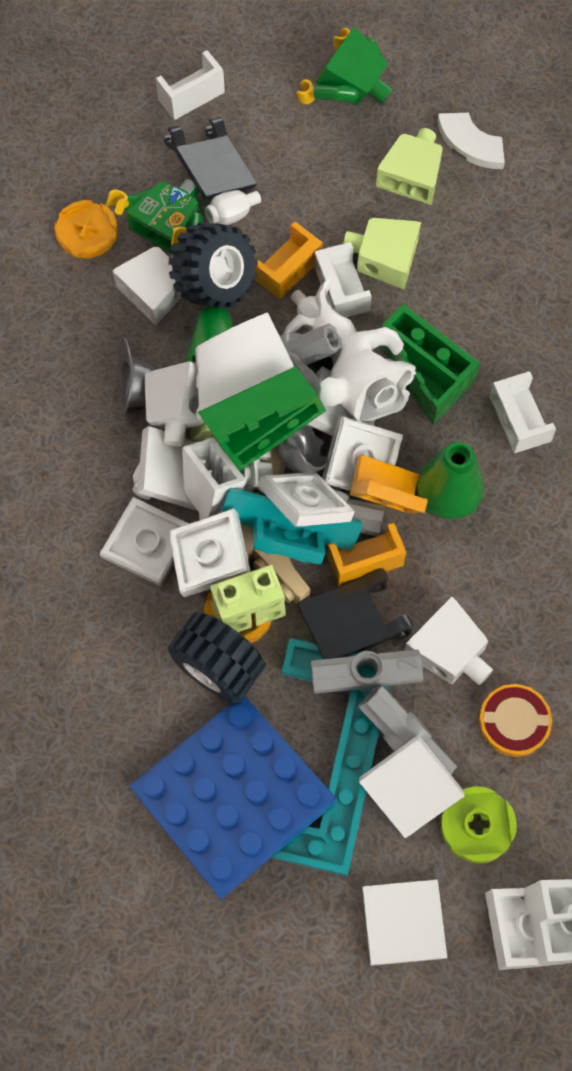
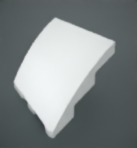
M268 312L243 322L196 347V365L198 367L196 388H198L199 408L196 411V417L198 421L203 420L198 411L294 367Z
M572 879L540 880L526 888L491 889L485 893L499 970L572 963Z

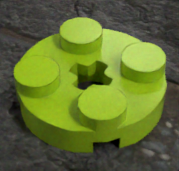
M481 786L463 789L464 797L442 813L440 826L443 840L450 848L452 854L458 858L476 864L492 862L508 850L516 835L517 823L515 813L511 805L504 801L501 796L495 794L496 792L492 789ZM474 815H480L481 821L488 822V828L483 829L482 835H477L475 830L469 829L468 823L473 821Z

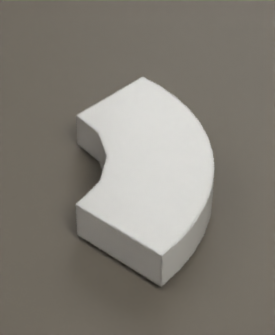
M469 113L438 114L437 121L440 133L451 149L454 148L467 158L466 161L475 165L492 169L504 168L502 137L491 136L480 131L472 123Z

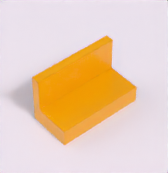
M359 455L349 495L403 513H425L428 501L427 499L415 496L419 474L365 455Z

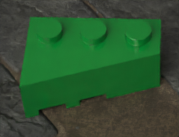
M402 304L382 324L381 328L387 327L396 331L404 344L403 349L398 355H394L387 346L381 345V348L389 359L404 361L416 367L414 379L407 387L432 425H434L476 381L480 362L406 305Z
M294 366L200 410L198 413L235 466L241 471L326 412V409L317 393L299 369Z

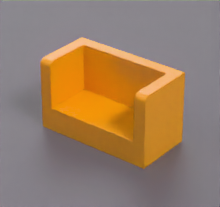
M293 222L290 225V239L264 264L258 260V266L254 268V273H257L255 281L280 300L314 267L315 251L323 249V242L297 222Z
M395 523L387 525L386 534L356 543L351 551L337 549L335 542L328 544L327 558L338 587L359 580L379 568H383L387 572L402 567L406 557V550Z

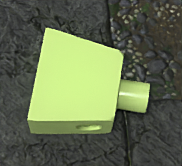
M422 128L419 130L417 137L408 134L400 135L377 169L376 187L431 205L443 150L441 145L434 143L436 134L428 128Z
M371 218L368 221L364 235L347 231L343 244L351 242L354 248L353 253L359 254L358 272L405 289L419 239L421 222Z

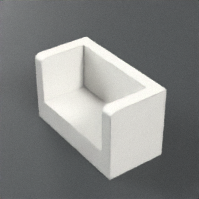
M208 50L202 53L203 68L177 83L169 86L161 75L155 78L158 100L173 120L225 93L223 69Z
M351 242L315 251L314 268L320 285L330 276L333 280L326 294V300L332 309L343 317L361 314L371 309L372 296L369 290H363L353 263L354 248Z
M530 372L494 382L489 396L514 453L551 442L556 431L554 423L545 425L532 397L529 387L533 377Z

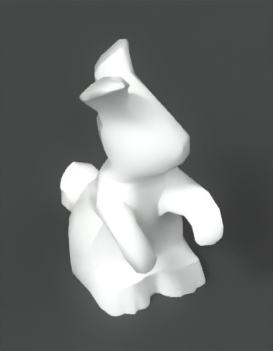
M328 277L318 289L315 297L319 308V315L317 317H307L299 314L286 326L284 334L295 332L302 326L306 327L308 331H312L328 323L336 328L342 341V347L337 353L330 355L334 365L331 376L319 381L322 404L325 406L341 404L348 414L359 422L376 420L402 410L410 395L409 391L405 388L413 381L416 367L404 361L384 359L382 356L372 352L376 347L384 345L394 355H398L404 346L396 331L387 327L358 332L350 319L336 313L328 304L326 294L333 282L332 277Z

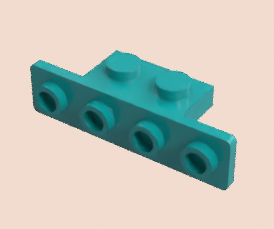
M230 488L227 491L220 513L235 509L239 514L240 524L253 528V549L261 550L267 554H278L294 558L300 562H311L321 565L325 556V545L328 546V544L335 542L337 548L351 551L363 527L362 521L352 518L351 522L295 527L267 496Z

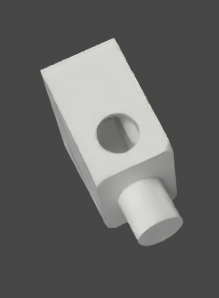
M153 247L112 271L116 287L154 325H157L182 298L180 296L181 292L176 291L173 287V284L176 282L175 279H170L169 272L172 271V265H168L169 257L159 247Z
M189 361L145 373L146 420L150 425L165 429V445L173 447L184 446L185 430L204 424L203 420L198 421L196 417V411L199 408L198 388H196L198 367L196 363Z
M214 437L183 447V480L186 496L199 512L200 520L219 514L227 491L230 488L244 491L246 479Z
M453 597L425 623L405 646L404 651L419 649L423 667L450 684H453L464 672L475 683L481 685L493 671L479 657L488 644L487 638Z

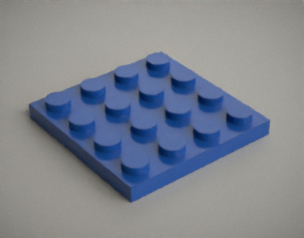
M245 696L240 703L232 702L129 785L220 900L226 897L337 803L336 797Z

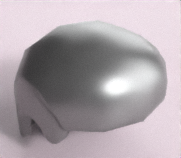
M308 424L279 444V454L283 464L295 473L320 471L328 463V458L320 454L324 440L316 437L312 427Z

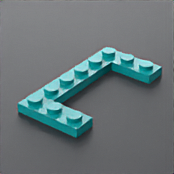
M290 638L282 675L312 682L311 661L323 660L316 644ZM363 665L357 669L358 674L363 678H372L376 675L374 668L369 665ZM357 689L349 690L351 693L329 785V791L336 797L337 803L323 814L320 829L308 826L271 859L348 877L366 790L359 783V777L368 772L372 767L379 735L378 727L359 708V704L370 692H361Z

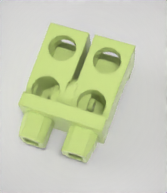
M273 565L210 586L212 592V602H210L214 617L223 621L237 632L252 628L251 614L256 626L286 616L285 596Z

